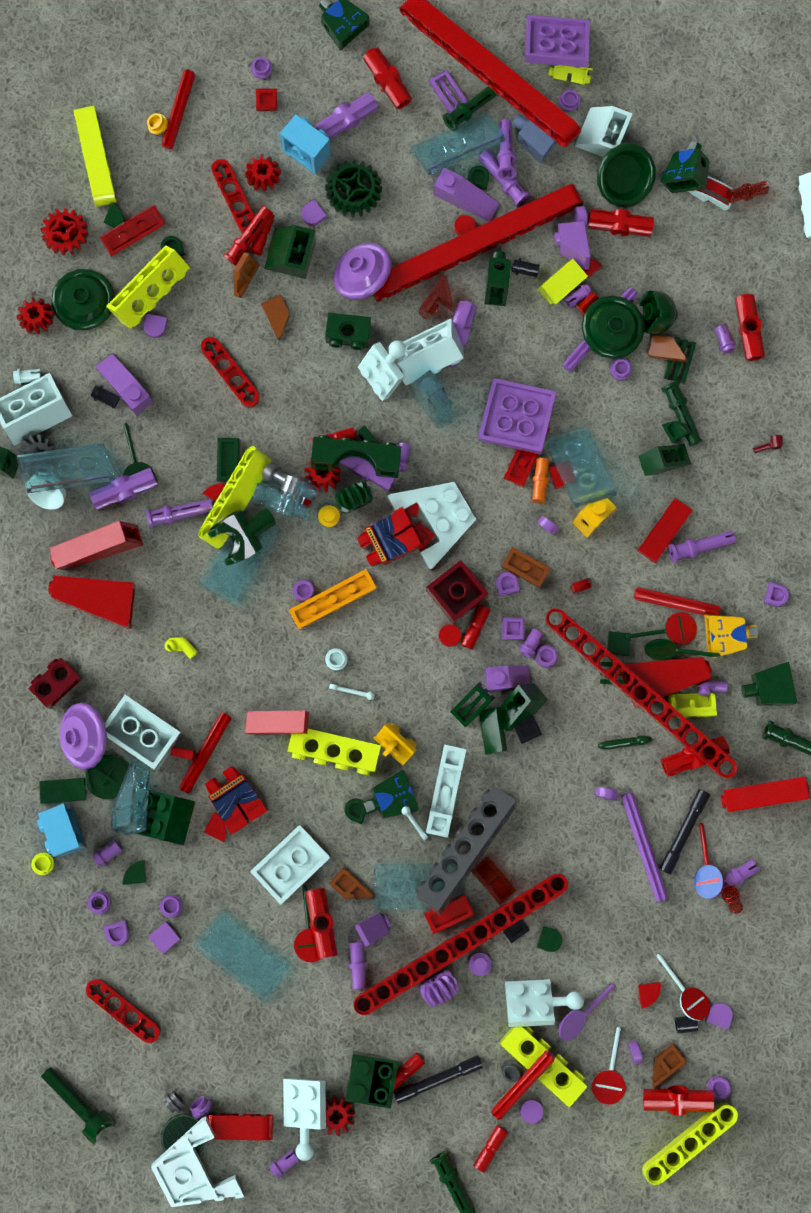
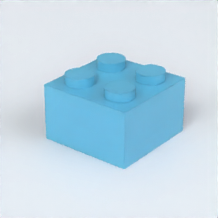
M295 114L280 132L282 151L315 175L331 156L329 136L323 130L315 129L312 123L305 117L300 118Z
M62 804L38 813L39 819L37 824L41 833L44 832L47 841L44 843L48 854L52 853L53 857H63L86 848L72 805Z

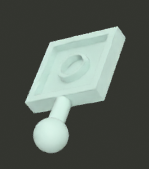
M393 341L389 345V354L380 342L374 344L358 366L362 376L366 378L373 391L382 401L390 397L405 377L394 362L396 358H401L406 353V346L402 341Z
M550 979L505 982L508 1027L554 1025V1006H568L572 1010H579L584 1005V997L576 991L569 993L567 997H552Z
M286 1078L283 1079L284 1126L300 1128V1144L296 1147V1156L302 1161H308L314 1155V1148L309 1143V1129L321 1130L326 1128L325 1080Z

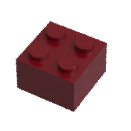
M462 560L458 561L426 587V592L453 625L487 599L489 595Z

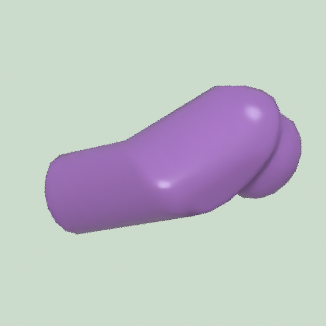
M718 680L702 681L698 684V693L700 696L705 697L709 696L710 691L726 693L727 682Z

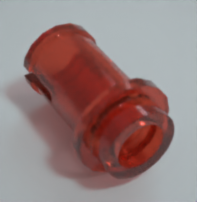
M728 886L722 892V899L727 902L731 913L738 914L743 910V904L739 898L740 892L737 888Z

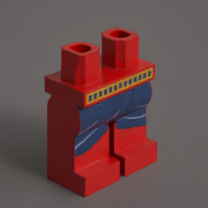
M404 507L364 528L366 532L357 537L362 549L373 545L375 549L374 552L366 556L371 567L380 564L387 565L424 547Z
M231 766L223 771V774L229 781L227 784L221 787L216 777L206 782L205 785L210 794L208 796L221 816L230 834L233 835L249 824L238 804H240L250 822L269 810L244 774H240L234 766Z

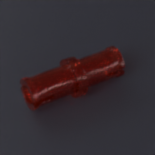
M766 181L755 184L746 183L739 188L727 190L726 198L733 196V198L727 200L729 203L740 200L749 201L756 196L767 194L769 186L762 188V186L767 185Z

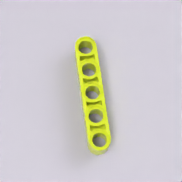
M95 105L74 109L95 206L100 207L117 203Z
M251 446L246 450L198 533L199 538L216 549L224 545L229 535L220 533L210 538L207 533L208 530L229 514L239 509L242 512L245 510L262 481L265 467L272 461L269 456L255 446Z
M720 1102L714 1106L713 1112H707L643 1165L642 1172L646 1180L653 1185H660L736 1123L738 1119L736 1109L726 1102ZM729 1108V1118L722 1120L720 1116L721 1111ZM707 1123H712L713 1129L711 1133L704 1134L703 1126ZM688 1138H694V1146L690 1149L685 1148V1141ZM671 1152L677 1153V1160L674 1163H667L668 1154ZM653 1167H658L659 1175L655 1178L649 1177V1170Z

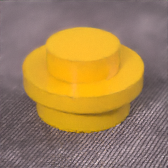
M152 114L147 120L148 130L154 135L163 133L168 126L167 118L162 114Z
M331 505L322 507L318 513L319 522L325 527L335 526L340 520L338 509Z

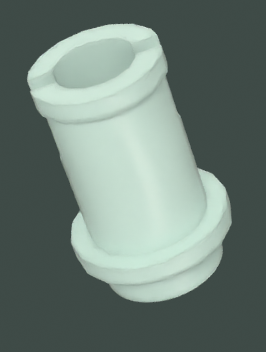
M19 368L17 371H13L14 383L19 384V386H22V383H31L41 377L40 369L20 370Z

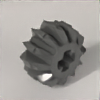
M36 434L35 439L32 435H28L29 443L21 440V444L25 447L24 449L18 448V452L24 453V455L19 457V460H26L24 467L29 468L32 465L33 471H37L39 466L42 470H45V462L50 465L53 464L49 456H56V453L50 452L55 445L48 444L50 438L45 437L42 439L41 434ZM34 448L41 449V453H38L40 454L39 457L32 454L35 452Z

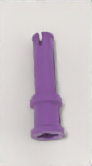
M503 119L498 124L500 152L497 155V161L500 166L498 176L503 180H510L517 175V170L514 166L516 154L513 152L512 122L508 119Z
M485 150L480 154L478 160L484 164L501 184L503 192L513 199L516 207H520L529 200L531 194L520 186L517 178L503 180L498 176L499 163L489 150Z
M210 498L171 508L165 505L162 509L153 511L147 509L146 515L149 527L153 529L156 525L165 523L171 525L174 523V520L210 513L213 506Z
M730 530L729 532L696 541L687 539L686 542L681 544H669V556L673 563L688 557L692 559L698 553L735 544L736 537L734 532Z

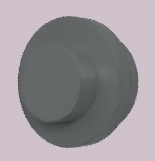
M508 1059L503 1063L502 1075L507 1081L516 1082L524 1075V1067L519 1061Z
M172 1091L170 1094L166 1093L164 1095L166 1107L172 1113L174 1111L180 1113L185 1105L182 1098L175 1091Z

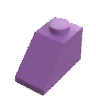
M584 221L558 224V232L554 233L555 246L559 245L560 254L569 260L574 259L584 270L589 269L590 252Z
M528 666L486 668L484 671L486 689L489 692L514 690L518 684H530Z
M380 912L356 924L355 928L365 947L389 934L388 928L392 925L386 914L381 916Z

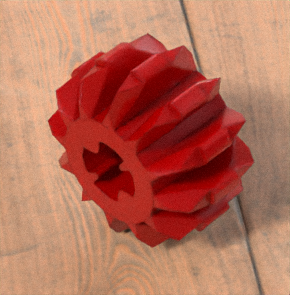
M262 154L259 160L252 157L253 164L247 163L246 168L248 171H245L248 185H254V190L256 191L262 187L263 192H266L267 186L273 190L275 188L274 183L279 184L280 182L278 176L281 175V169L278 168V162H272L271 156H268L265 160ZM261 171H264V173L266 172L267 174L262 175V173H261V174H259V173H260Z
M32 297L31 303L24 300L25 307H18V311L21 313L17 315L18 321H21L20 327L22 329L26 328L29 334L35 331L39 335L41 328L47 332L46 324L53 325V321L50 319L54 317V312L50 311L51 305L49 303L45 304L42 298L36 301ZM36 313H38L39 316L37 318L36 316H34L35 319L31 317L33 314L36 315Z
M305 467L304 469L308 474L304 476L305 481H310L308 487L311 489L316 486L317 493L320 492L321 487H324L325 493H328V486L330 485L331 488L335 489L336 484L333 481L340 482L341 480L337 475L341 473L340 468H334L333 471L324 470V473H328L325 474V478H321L319 473L321 470L311 469V467Z
M336 1095L332 1096V1104L326 1099V1127L329 1126L328 1135H331L333 1129H336V1135L340 1136V1128L348 1133L349 1127L346 1123L349 1125H354L355 1123L349 1117L355 1116L356 1111H347L353 1104L348 1102L344 1106V1096L341 1097L340 1103L337 1102ZM334 1110H338V1114L342 1113L343 1115L340 1116L339 1121H334V1117L332 1119L330 1117L333 1115Z

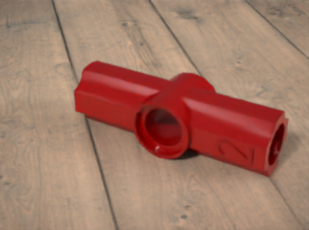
M378 47L368 50L363 56V60L374 75L376 84L381 86V92L386 93L396 110L404 108L412 101V97L402 84L397 69L388 63Z
M590 209L588 218V229L609 231L612 235L621 234L622 237L629 234L651 237L654 225V217L632 215L630 211L624 209H616L612 212Z
M743 294L735 298L739 320V334L742 337L745 360L757 361L765 357L760 330L762 322L758 318L754 294ZM745 325H752L754 327V331H749Z
M724 736L711 740L727 755L730 754L729 745ZM708 746L704 748L703 756L706 759H710L714 751ZM687 748L682 749L679 753L660 759L667 777L705 765Z
M325 888L305 891L310 917V929L313 932L317 958L324 959L337 956L338 953L332 928L333 919L329 913ZM319 917L324 918L326 921L324 930L319 929L316 925V920Z
M673 1085L668 1089H643L644 1111H668L675 1116H683L688 1114V1112H713L714 1093L713 1090H689L682 1085Z

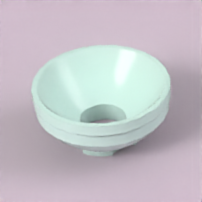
M35 475L26 486L29 498L36 505L44 509H58L65 501L66 490L62 483L53 475ZM46 481L53 484L56 488L49 487Z

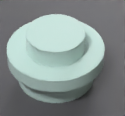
M331 649L326 654V664L332 670H341L347 664V655L341 649Z

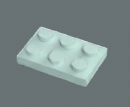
M299 825L250 872L281 905L325 864L330 857Z

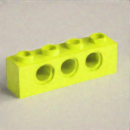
M165 245L106 307L123 325L131 329L141 322L142 317L148 311L155 308L156 303L171 291V287L177 281L185 277L190 267L174 249ZM164 270H167L166 275L162 277ZM152 285L151 290L147 293L148 287ZM137 300L136 306L132 308L133 302Z
M308 729L307 734H291L287 752L292 753L291 758L304 761L305 757L313 758V763L326 766L327 762L335 763V768L348 771V767L357 769L356 773L370 776V772L375 773L381 745ZM311 740L318 742L319 746L315 752H308L306 750V744ZM336 745L340 748V754L337 757H330L328 755V748L330 746ZM354 750L362 753V759L356 763L349 759L350 753Z
M529 1026L512 1027L499 1043L528 1070L546 1050H550L551 1046L542 1038L539 1041L532 1036L534 1031ZM525 1041L533 1043V1049L529 1053H524L521 1050V1045ZM557 1054L554 1062L538 1080L570 1108L587 1088V1085L583 1083L586 1078L576 1069L571 1072L566 1067L568 1062L560 1054ZM561 1072L567 1074V1081L564 1084L556 1083V1076Z

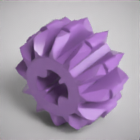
M441 970L428 977L422 983L419 990L424 1001L430 1007L450 1000L452 996L456 995L460 987L457 979L449 970Z

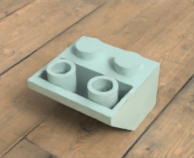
M614 106L590 108L575 147L604 157L610 149L622 143L632 113Z

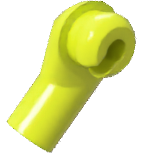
M172 637L165 642V649L169 652L183 651L189 659L198 654V651L185 637Z

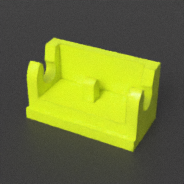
M571 259L537 290L551 305L553 303L556 305L588 276L577 262Z
M699 693L668 695V703L685 718L717 716L716 698L713 693L706 697L700 696Z

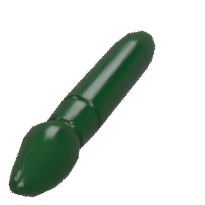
M640 735L638 737L609 740L598 744V748L608 750L645 745L651 742L652 738Z

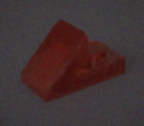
M444 274L419 308V315L424 319H427L429 315L433 316L439 308V304L450 311L453 310L447 276Z

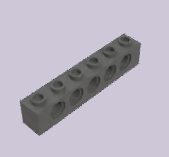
M495 786L491 790L485 791L481 798L482 803L478 808L475 807L468 816L469 821L465 827L461 826L458 829L453 844L446 846L442 853L443 858L439 863L436 862L431 867L429 878L426 882L422 881L416 889L417 900L439 916H441L517 807V802L514 798ZM490 808L497 810L493 817L485 815L486 811ZM480 826L484 828L483 833L480 835L472 833L475 827ZM463 845H470L471 850L468 853L463 854L459 852ZM451 863L458 864V868L454 872L446 870L447 866ZM439 881L444 882L445 887L441 891L433 889L435 883Z

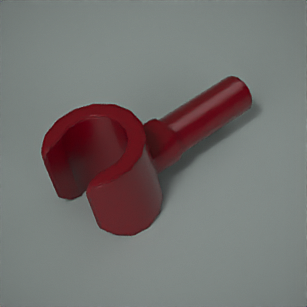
M782 435L771 436V443L753 448L754 453L766 449H780L783 444Z

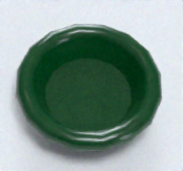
M634 143L619 144L610 149L601 159L597 170V185L601 195L610 204L620 208L631 207L643 201L651 192L656 179V166L651 154L643 146Z
M77 269L66 273L57 281L52 291L51 305L55 316L62 324L74 330L87 331L99 327L109 318L112 312L106 306L115 298L111 283L104 275L91 269Z
M613 295L601 297L590 304L583 315L581 327L584 340L590 349L601 357L610 359L627 357L634 352L643 340L645 328L642 314L635 304L624 297Z

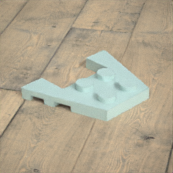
M455 482L394 493L387 496L395 511L401 507L406 509L415 503L419 505L421 512L439 541L420 552L429 570L433 569L476 520Z
M206 1116L200 1119L152 1163L151 1168L171 1207L199 1204L205 1200L214 1199L215 1201H222L228 1197H235V1199L244 1197V1191L236 1175L213 1184L194 1148L215 1138V1133Z

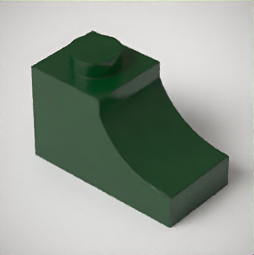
M685 444L657 446L639 455L641 468L645 476L659 475L691 464Z
M535 683L518 684L500 706L503 726L506 731H512L521 721L531 715H535L547 701V698Z

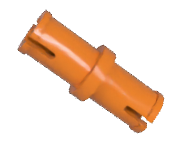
M547 458L536 459L535 476L532 478V483H534L532 502L534 503L546 502V488L550 481L548 478L550 460Z

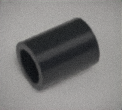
M687 1016L675 1017L677 1034L697 1032L698 1021L692 1020Z

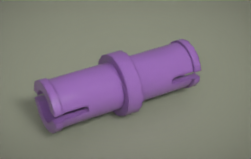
M750 859L737 869H730V873L723 876L724 887L720 894H723L735 885L740 886L744 883L743 880L758 873V866L749 869L756 864L755 861Z
M363 941L349 942L351 957L349 968L352 969V988H367L365 975L367 962L364 961Z

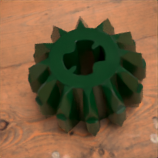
M362 481L336 493L335 499L338 508L342 513L346 514L367 505L372 501L373 496L370 487L366 482Z

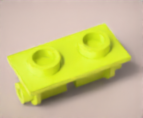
M589 64L588 68L558 65L554 66V68L550 67L548 76H552V79L566 81L568 73L572 74L570 82L585 85V83H590L591 75H587L588 71L592 72L593 68H589Z

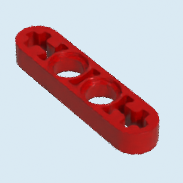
M218 159L212 164V173L239 231L243 234L247 227H243L244 220L242 217L246 215V219L250 223L255 216L230 164L224 159ZM219 166L225 168L224 170L227 178H225L224 180L221 172L218 171ZM227 184H234L236 190L233 193H227L224 187ZM236 202H242L245 208L238 212L233 209V205Z
M208 337L204 339L201 343L203 355L241 404L247 408L255 407L259 403V394L255 387L216 338ZM207 344H216L214 346L218 354L216 358L211 350L206 351L208 349ZM222 359L230 362V366L225 370L218 368V362ZM234 376H240L243 379L240 386H233L231 384V379ZM245 387L246 391L250 395L255 394L253 396V402H250L249 400L244 401L246 399V396L244 392L241 390H243Z
M101 979L91 980L87 984V996L138 1038L146 1043H152L159 1038L160 1026L109 984ZM100 984V990L104 994H106L108 990L111 992V994H109L105 998L103 1003L100 1001V999L103 998L101 994H92V985L96 986ZM111 997H117L120 1000L121 1006L118 1010L110 1009L108 1001ZM134 1011L138 1014L136 1024H129L127 1022L126 1015L128 1012ZM143 1018L147 1021L143 1024L145 1027L155 1028L153 1031L155 1037L150 1036L147 1038L145 1036L146 1031L142 1027L139 1029V1032L135 1029L141 1024Z

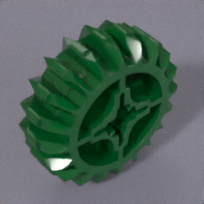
M354 159L351 165H349L348 161H345L344 167L338 164L336 166L337 171L333 169L330 171L331 176L326 178L328 183L325 185V191H327L326 198L331 199L329 204L331 207L335 206L336 212L343 209L344 217L348 212H351V217L354 218L355 212H358L362 217L363 210L370 213V206L377 207L376 201L381 200V195L379 194L382 192V187L380 186L381 179L377 178V171L372 172L371 165L365 168L364 161L357 165ZM353 175V177L349 179L345 178L347 176ZM361 177L369 182L371 189L366 188V185L361 183ZM357 182V189L355 188V190H352L351 193L350 187L352 188V186H355ZM336 188H340L341 191L346 193V200L339 196ZM357 198H363L361 201L354 202Z

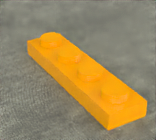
M367 569L289 609V612L298 629L301 630L377 588Z

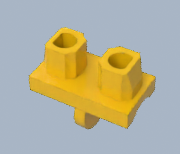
M387 722L373 739L385 749L383 752L385 757L390 754L403 766L417 751L415 748L417 744L411 738L405 739L400 734V728L395 723L390 725Z

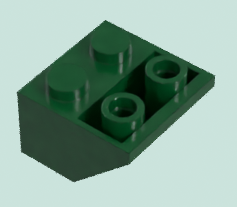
M296 225L275 228L264 269L306 279L316 243V230Z
M148 790L136 834L184 845L195 801Z
M353 1051L345 1101L391 1109L398 1061L378 1055Z

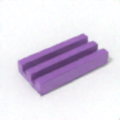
M445 70L430 79L429 84L450 113L456 109L459 103L442 78L445 77L462 103H466L467 99L449 72ZM437 81L439 82V84L441 85V87L443 88V90L455 106L454 108L451 106V104L449 103V101L437 85Z

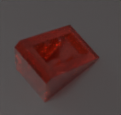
M487 856L471 871L499 905L516 891L506 876Z

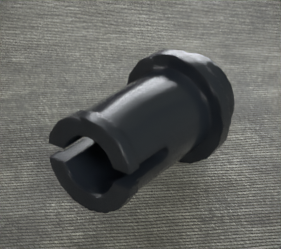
M521 258L519 260L514 259L512 272L516 273L515 275L517 276L518 274L537 278L540 264L521 261Z
M96 385L91 393L94 401L99 400L115 409L120 396L103 389L104 386L102 385L100 387Z

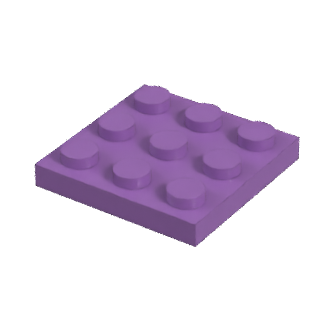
M527 15L524 62L588 68L590 20Z
M493 378L478 441L542 455L557 391Z

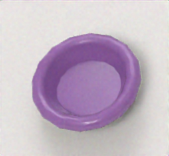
M364 243L351 248L340 258L335 266L333 275L335 289L341 296L351 300L364 299L375 294L384 286L390 276L392 266L390 254L383 246L375 243Z
M86 703L72 705L65 712L60 724L59 737L61 748L66 759L74 767L86 770L95 767L104 755L107 742L105 723L100 713L92 705Z

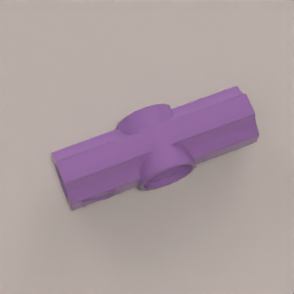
M366 93L350 104L346 102L339 105L332 115L315 124V128L323 130L331 139L342 131L348 132L350 131L349 128L358 126L360 120L378 110V105L374 97Z
M468 301L459 302L453 319L463 347H466L467 339L471 332L470 327L477 310V306ZM458 363L455 364V365H448V366H449V367H455V368H457Z
M350 457L339 462L351 469L352 473L356 476L360 475L363 477V480H370L387 491L391 489L397 479L376 476L371 464L361 458Z
M148 468L131 476L118 477L112 480L111 484L89 493L98 511L117 502L124 503L128 498L132 500L137 497V494L155 488L158 484L151 468Z

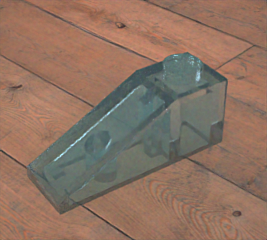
M136 760L130 762L112 807L110 830L124 835L146 830L150 766Z

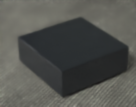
M533 715L527 717L514 727L521 744L542 735Z
M506 919L502 921L500 924H498V926H503L506 922ZM521 919L503 930V933L510 943H513L529 931V928Z

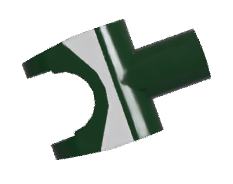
M264 508L246 519L242 510L239 509L221 519L207 533L210 538L220 533H225L232 538V552L223 560L226 566L247 559L260 551L263 546L257 536L276 525L273 514L267 508Z

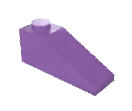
M443 168L434 185L433 195L488 222L492 220L500 204L467 179L446 168Z
M113 354L96 366L97 370L136 416L153 403L149 394Z

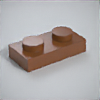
M514 547L511 548L501 566L537 588H540L551 569Z

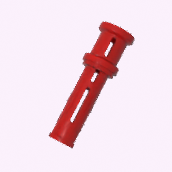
M262 205L240 238L234 239L233 246L227 254L224 253L223 257L236 266L242 254L250 252L251 243L271 215H273V212Z

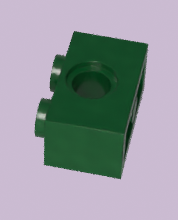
M328 312L325 334L326 343L334 348H341L342 345L351 346L354 350L368 348L371 317ZM346 329H351L354 333L351 336H345L342 332Z

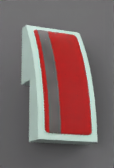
M708 176L705 189L687 192L703 202L709 200L726 211L730 208L737 191L723 182Z

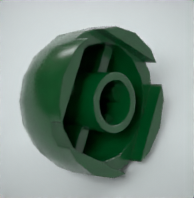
M647 291L640 301L639 306L643 307L645 333L660 334L666 332L677 319L678 311L673 299L664 292Z

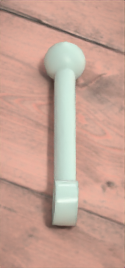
M333 684L329 686V689L364 696L368 700H373L375 697L371 691L366 693Z
M403 807L402 814L407 815L419 832V835L423 840H426L428 836L411 815L410 808Z

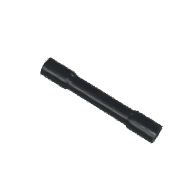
M698 789L690 805V810L659 867L661 871L669 875L672 874L679 860L680 853L699 815L706 806L710 797L709 793Z
M477 1055L419 1082L394 1090L393 1093L397 1103L400 1104L425 1091L460 1076H466L483 1067Z

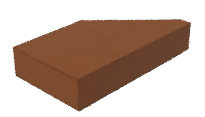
M245 252L233 270L234 296L238 298L243 296L260 266L250 254Z
M278 295L261 303V306L277 339L280 340L290 314L281 295Z
M653 335L648 351L649 358L687 363L688 359L674 338Z
M345 867L329 882L344 899L372 898L374 896Z
M673 1043L654 1058L652 1077L654 1089L687 1063Z

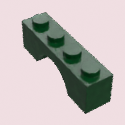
M320 435L313 438L311 469L333 471L340 461L350 457H357L370 463L376 476L398 479L402 446H397V444L390 442L376 444L371 440L357 442L351 438H341L339 440L332 439L327 435Z

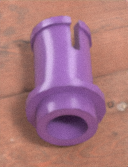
M587 284L579 285L580 288L564 297L565 302L574 298V300L567 303L570 309L592 293Z
M724 324L723 327L722 325L716 327L714 332L720 343V351H723L724 354L734 351L736 349V342L732 340L728 326Z
M399 443L398 446H402L399 472H405L409 466L407 462L412 447L406 443Z
M532 629L524 645H520L521 649L519 652L527 658H531L532 655L535 656V650L544 637L543 633Z
M113 840L100 851L96 850V854L92 857L99 867L102 865L106 866V862L122 852V849Z
M291 1149L276 1162L272 1161V1165L269 1168L276 1178L284 1177L283 1174L299 1163L300 1160Z

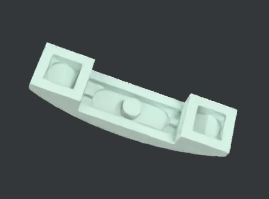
M444 745L426 833L448 838L466 749Z

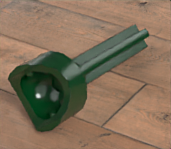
M51 1067L41 1075V1078L86 1123L82 1134L94 1146L96 1145L97 1135L103 1129L116 1125L117 1122L105 1110L95 1114Z

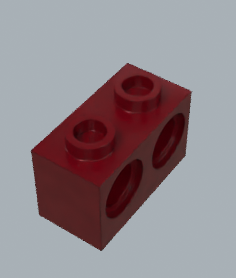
M63 658L59 660L54 659L47 666L48 670L43 675H37L31 681L32 685L28 688L48 709L53 708L83 679ZM61 669H66L68 672L67 677L59 680L58 672ZM50 684L51 692L48 695H42V687Z

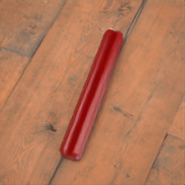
M184 70L168 120V126L162 140V147L166 149H173L195 79V73L192 70Z
M637 587L634 593L635 600L699 615H720L721 607L719 605Z
M221 712L179 785L181 791L187 794L191 792L231 721V717L226 713Z
M546 1050L495 1105L491 1113L496 1119L500 1120L554 1062L555 1055Z

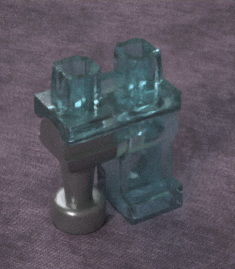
M269 463L263 471L262 479L268 482L275 480L282 484V487L280 489L268 482L257 483L251 502L258 505L262 504L288 518H308L311 508L304 505L303 501L305 498L314 500L319 489L310 484L312 480L297 474H283L278 472L277 466Z

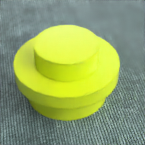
M44 852L35 855L31 863L33 871L38 875L49 874L55 865L53 857Z

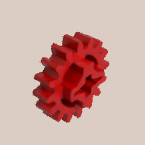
M64 208L63 213H60L56 209V215L48 214L49 221L43 219L46 227H41L40 230L44 234L41 237L46 242L47 248H52L55 254L60 250L63 256H65L66 251L73 255V249L76 248L80 251L81 247L79 244L87 243L84 237L89 236L88 231L85 230L88 226L86 222H83L82 215L77 216L75 210L69 213L67 208Z

